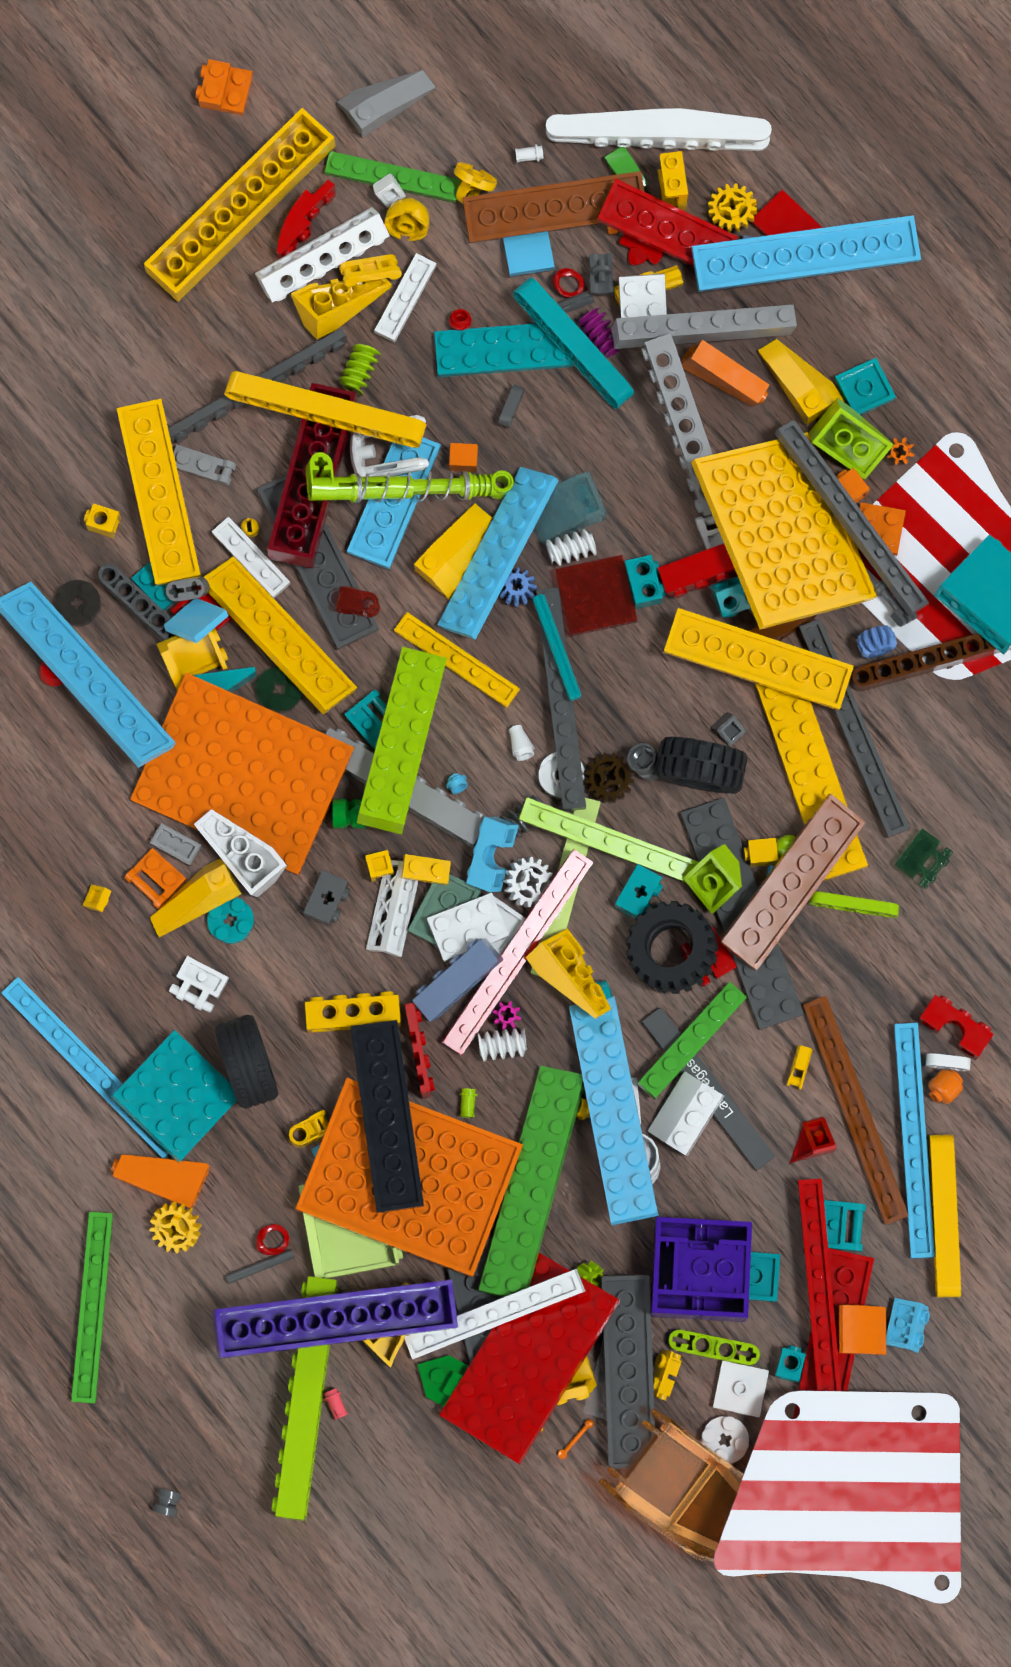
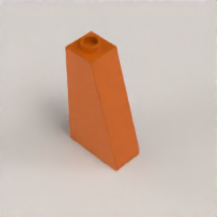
M704 340L691 345L681 360L683 369L751 407L759 403L762 404L768 395L766 391L769 387L768 383Z
M122 1154L120 1159H115L111 1171L114 1172V1179L169 1202L175 1201L179 1206L185 1203V1208L190 1209L191 1207L194 1208L211 1167L206 1163L180 1161L178 1163L176 1160Z

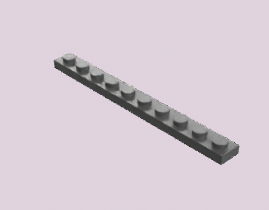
M341 328L258 377L284 383L287 379L286 377L293 373L297 375L303 372L307 365L312 362L318 363L326 357L325 355L331 351L337 352L341 350L345 343H347V336ZM226 396L221 397L168 428L171 444L184 441L191 432L203 430L210 421L214 419L220 420L228 414L229 410L241 408L246 403L229 399Z
M795 420L778 428L774 434L906 613L911 616L924 608L929 603Z
M559 587L537 589L536 595L544 594L567 654ZM539 619L562 810L586 809L574 705L573 701L569 700Z
M821 618L799 626V631L808 651L838 660ZM848 684L840 710L833 709L887 838L909 830L910 827Z

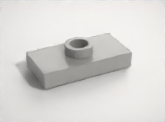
M163 823L160 824L150 841V844L189 866L192 865L202 848L201 844Z

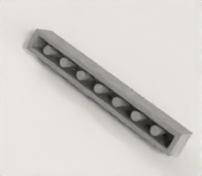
M794 305L616 318L611 328L614 349L644 347V342L669 333L672 335L674 344L696 343L701 340L709 342L791 335L797 327Z
M329 727L326 735L355 747L344 773L366 785L374 754L368 751V747L361 741L356 740L353 742L347 738L348 734L338 728L333 730ZM417 776L408 811L474 849L480 834V824L486 816L476 810L474 812L466 809L467 805L456 798L454 801L446 797V792L438 787L432 789L426 785V780Z

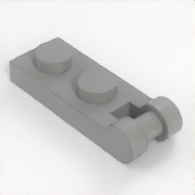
M177 444L174 450L178 471L224 486L230 485L232 480L230 476L235 471L236 463ZM218 467L223 469L222 474H216Z

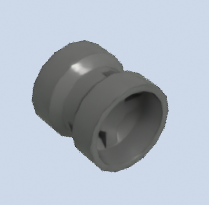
M159 1488L157 1493L158 1502L154 1504L153 1512L176 1517V1505L180 1501L182 1494Z

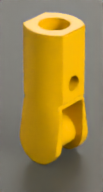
M797 1045L787 1086L794 1085L799 1087V1090L802 1089L813 1049ZM794 1070L803 1072L802 1077L793 1076Z

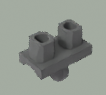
M612 253L589 254L591 295L613 294Z

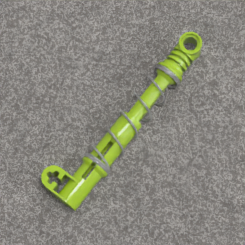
M321 452L312 455L305 470L307 493L310 501L350 500L352 503H359L361 500L374 499L379 503L383 499H395L398 502H402L404 499H410L414 495L421 502L427 497V494H435L440 501H444L448 494H456L462 501L471 500L476 496H489L499 500L506 496L514 484L511 474L502 470L488 475H475L470 471H462L459 478H453V472L451 471L450 478L432 479L431 472L429 473V479H413L410 472L408 476H390L388 472L387 476H369L367 473L366 476L361 477L355 473L349 477H334L331 458ZM319 468L322 469L319 477H316L317 473L319 472ZM496 482H501L504 488H499ZM425 494L423 499H418L416 496ZM437 494H446V496L440 499Z

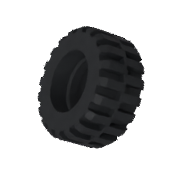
M665 737L660 742L655 774L657 778L680 786L716 793L735 794L742 789L748 758L745 752L730 746L692 738Z
M664 901L659 902L656 908H652V906L645 909L647 913L643 916L639 913L635 918L637 923L630 925L628 930L630 937H626L625 944L628 947L626 955L630 961V966L640 980L651 989L655 988L665 994L667 991H670L672 994H679L680 990L683 989L688 992L693 990L691 986L694 984L701 985L704 982L702 978L705 975L709 976L711 974V966L716 964L717 957L715 953L718 951L714 930L703 914L697 909L694 910L691 905L686 903L681 905L678 901H671L670 904H666ZM670 928L686 930L693 940V948L689 957L683 963L674 967L658 965L651 956V946L655 938L661 932Z

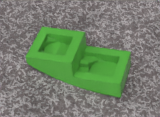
M619 147L604 157L614 175L640 171L625 147ZM642 174L643 185L645 187L648 185V183Z

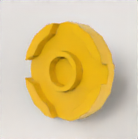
M458 162L453 172L462 182L456 193V199L463 204V197L469 191L470 193L467 197L479 195L481 190L494 191L497 179L482 169L480 171L472 169L473 165Z

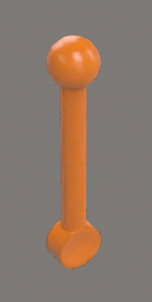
M587 1419L584 1427L564 1450L558 1452L560 1459H565L567 1452L586 1430L594 1426L593 1420Z

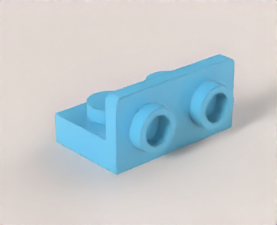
M895 1298L886 1334V1345L919 1353V1349L924 1343V1327L930 1317L929 1307L919 1302Z

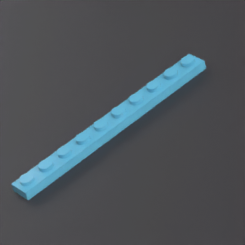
M19 977L1 992L162 1159L169 1155L159 1143L111 1098L123 1083Z
M918 1023L894 1024L906 1203L909 1215L910 1259L934 1258L935 1250Z

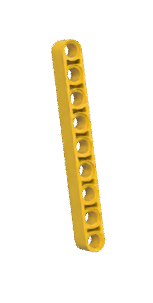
M238 371L231 372L224 393L229 399L412 448L420 447L427 426L425 422L416 418Z

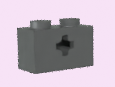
M322 870L303 912L304 916L328 927L331 926L332 922L336 923L341 913V910L338 908L342 901L346 902L351 891L348 888V881ZM331 895L333 902H328L326 905L323 897L328 898Z

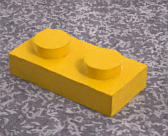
M405 854L401 878L447 885L451 861Z

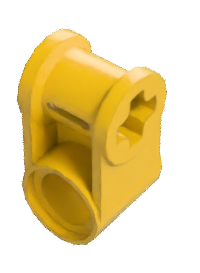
M325 1110L313 1114L290 1129L289 1140L294 1147L303 1148L323 1139L329 1124L325 1117ZM299 1130L306 1134L305 1140L301 1142L293 1138V1134Z

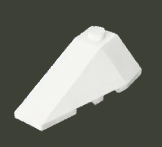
M212 809L194 824L252 896L259 897L277 881L287 867V864L273 847Z

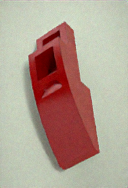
M329 179L314 194L306 189L291 208L279 236L277 247L278 259L295 251L296 246L301 241L305 242L310 237L312 226L309 220H314L319 215L320 208L325 203L328 205L335 198V184Z

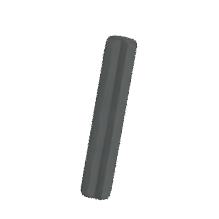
M585 291L556 303L565 313L592 304L594 298L590 291ZM529 316L531 323L536 324V322Z

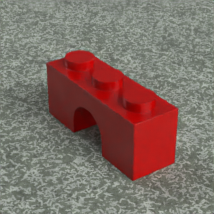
M935 995L918 1020V1022L936 1034L946 1024L952 1023L957 1025L962 1031V1040L957 1048L975 1060L978 1059L994 1035L990 1032L992 1029L981 1021L979 1023L971 1019L972 1015L962 1008L960 1010L952 1006V1001L943 995L940 997Z

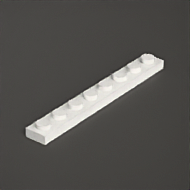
M575 1269L458 1315V1328L410 1334L405 1336L404 1339L412 1359H415L585 1292L578 1271Z

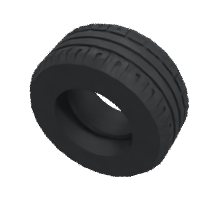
M247 1014L241 1016V1018L237 1017L234 1020L231 1019L227 1022L219 1023L215 1028V1033L239 1106L247 1109L253 1105L257 1106L259 1103L263 1104L267 1101L275 1100L279 1095L254 1016Z

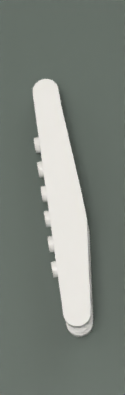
M683 108L572 115L557 114L549 117L546 122V136L554 142L595 144L598 147L617 145L618 147L625 148L637 146L641 148L708 149L712 151H761L769 145L772 130L770 123L761 118Z

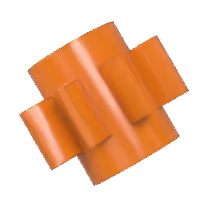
M904 437L902 442L894 438L895 445L890 449L891 454L887 457L895 458V465H898L900 460L908 464L907 457L915 456L911 452L914 444L908 445L906 443L907 437ZM903 445V450L906 451V454L899 457V452L896 451V448Z

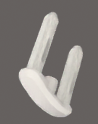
M419 415L408 416L426 423L425 417ZM355 432L351 433V463L354 473L359 474L361 477L366 476L367 473L369 476H387L388 472L390 476L423 471L429 466L427 459L418 457L365 467V459L376 457L375 447L373 444L365 445V438L370 436Z

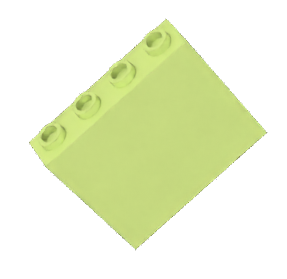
M305 1185L298 1186L300 1196ZM303 1213L315 1277L329 1279L400 1265L399 1259H403L401 1250Z

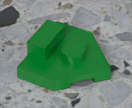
M450 1355L417 1364L426 1398L444 1407L469 1366Z

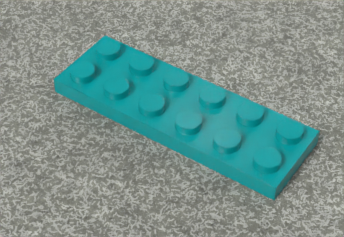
M537 323L434 331L438 377L574 367L572 362Z

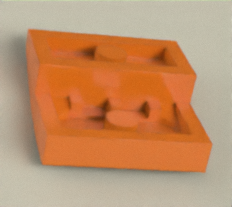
M839 1305V1353L886 1355V1307Z

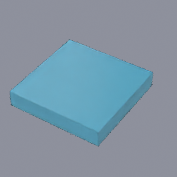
M197 598L193 599L165 623L164 627L169 633L198 643L226 619L228 614L225 609Z

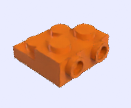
M208 59L207 65L203 64L201 69V78H204L202 86L198 85L196 90V99H199L200 107L244 116L253 71L231 67L230 63Z

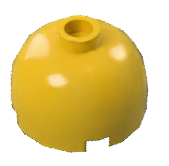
M403 198L393 202L389 206L384 219V225L390 235L401 239V235L410 236L408 241L424 238L430 225L427 208L414 198Z

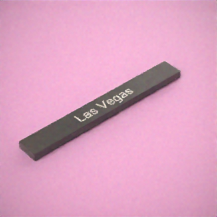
M659 1008L642 1021L664 1052L682 1035L662 1008ZM696 1054L680 1073L683 1074L685 1071L724 1095L713 1116L756 1171L772 1160L775 1155Z

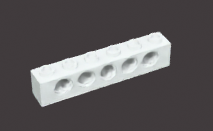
M371 207L261 269L255 275L272 303L274 301H281L290 292L305 287L313 279L322 278L327 271L333 268H339L341 263L346 262L352 257L362 255L366 249L372 246L380 245L390 235L380 214ZM366 230L365 236L359 238V234ZM347 242L343 249H339L341 243ZM323 253H327L325 259L319 260ZM307 264V268L300 272L301 266ZM284 275H288L287 280L280 283L281 278Z

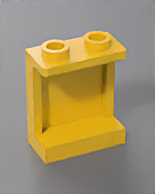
M682 151L660 154L661 169H658L661 200L686 212L688 189Z
M216 628L198 643L176 635L156 644L177 691L185 673L191 675L203 674L219 666L223 670L228 669L225 661L229 659L224 648H219L217 644L221 640Z

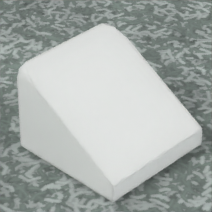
M391 173L373 184L375 195L387 208L396 200L406 197V194Z

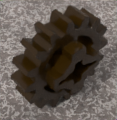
M606 752L603 753V759L601 760L595 756V764L588 763L591 771H585V776L590 778L585 780V785H591L588 789L589 794L595 792V799L597 800L601 796L604 803L607 802L608 798H611L612 802L616 803V797L618 796L622 800L625 799L623 792L630 793L631 788L628 785H634V780L629 778L634 775V771H628L630 766L628 763H623L624 756L616 759L614 752L611 757H608ZM612 764V766L603 767L602 765ZM620 769L624 772L625 781L619 777ZM614 772L613 780L610 779L609 782H606L605 784L606 776H609ZM594 774L600 779L598 787L594 781ZM614 788L617 790L614 792H606L607 790Z

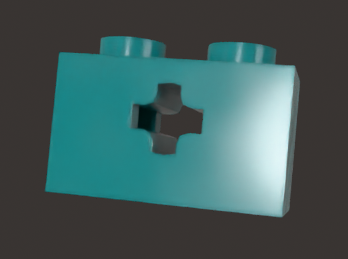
M637 864L617 899L614 908L634 919L639 913L643 916L647 913L645 909L652 906L649 904L652 897L655 896L657 898L664 886L660 884L662 877ZM641 889L645 890V896L636 897L637 892Z

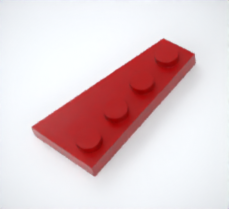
M414 1003L405 1004L422 1099L431 1098V1091H435L433 1077L428 1078L426 1070L431 1068L428 1054H423L422 1046L426 1045L424 1031L419 1032L418 1023L422 1022L421 1012L419 1008L415 1009Z

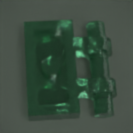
M922 828L895 863L894 867L912 880L917 873L921 874L923 878L919 885L927 889L930 883L935 882L937 879L936 875L942 867H946L950 862L949 858L953 851L947 847L942 853L937 851L936 848L941 842ZM931 856L935 859V862L930 869L924 867V864Z

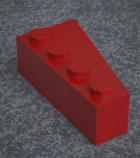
M724 543L658 568L666 593L670 597L674 596V598L683 597L689 591L701 590L711 584L738 576Z

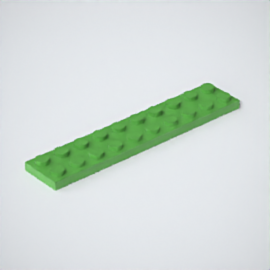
M540 1066L519 1141L523 1146L505 1192L480 1283L479 1291L482 1293L506 1297L530 1287L584 1089L582 1074Z

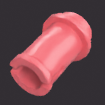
M337 1388L323 1393L325 1396L323 1400L327 1401L334 1420L348 1415L340 1398L341 1391L338 1392Z

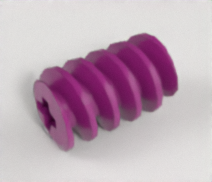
M595 308L585 314L578 324L580 327H584V334H589L588 338L591 342H594L593 344L606 358H609L621 349H614L612 328H607L611 320L603 321L602 319L606 316V313L598 314L599 308Z

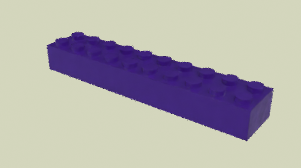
M452 1280L222 1308L212 1311L218 1359L458 1328Z

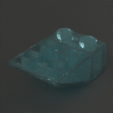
M589 471L556 485L535 525L542 544H545L548 539L550 541L555 540V537L560 538L564 534H570L606 519V510Z

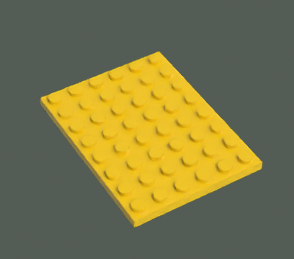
M804 433L813 445L809 433ZM779 439L697 458L691 462L759 629L871 601L877 597L855 542Z

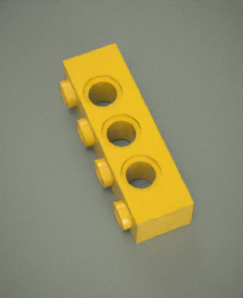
M381 992L380 996L371 997L369 993L357 994V998L347 999V995L333 996V1000H324V997L310 998V1002H305L307 1032L350 1030V1026L397 1020L398 1026H401L399 995H394V992ZM375 1004L381 1005L383 1008L382 1013L379 1015L371 1014V1006ZM351 1006H356L360 1010L359 1014L355 1017H350L346 1014L347 1009ZM333 1008L336 1011L335 1017L332 1019L325 1018L323 1016L325 1009Z

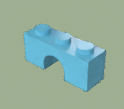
M496 816L484 817L479 827L478 841L473 849L472 864L467 871L468 879L466 884L488 892H501L507 869L496 864L494 852L498 846L513 847L518 824Z

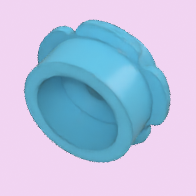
M458 773L451 775L447 779V790H450L452 794L461 793L468 786L466 782L467 777L465 775L461 776Z

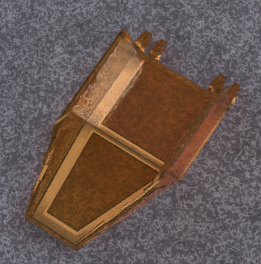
M653 1408L651 1411L653 1416L664 1422V1424L658 1430L652 1423L644 1420L642 1424L652 1431L655 1436L625 1476L614 1468L609 1467V1473L620 1480L616 1488L606 1479L601 1478L599 1483L628 1511L699 1561L714 1563V1555L744 1473L669 1416ZM751 1574V1575H754V1576H757V1577H761V1578H765V1576H766L767 1574Z

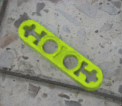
M815 891L808 901L809 905L888 918H898L900 905L891 902Z
M685 1330L673 1331L668 1339L669 1346L674 1351L746 1366L756 1364L760 1358V1351L755 1345ZM678 1334L682 1335V1339L690 1341V1336L695 1337L692 1342V1350H687L688 1344H681L680 1347H676V1342L672 1341V1339L677 1338ZM699 1339H706L709 1342V1349L706 1352H700L696 1349V1342ZM724 1343L730 1344L733 1349L732 1354L728 1357H724L719 1353V1347ZM736 1345L741 1346L739 1351L747 1352L748 1348H751L752 1353L756 1354V1357L746 1361L745 1356L738 1355L739 1360L734 1359L737 1352Z

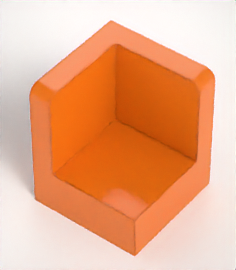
M450 443V471L477 472L478 445Z

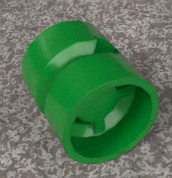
M333 799V829H346L348 825H351L353 829H366V825L357 823L362 799H353L351 802H348L347 799Z

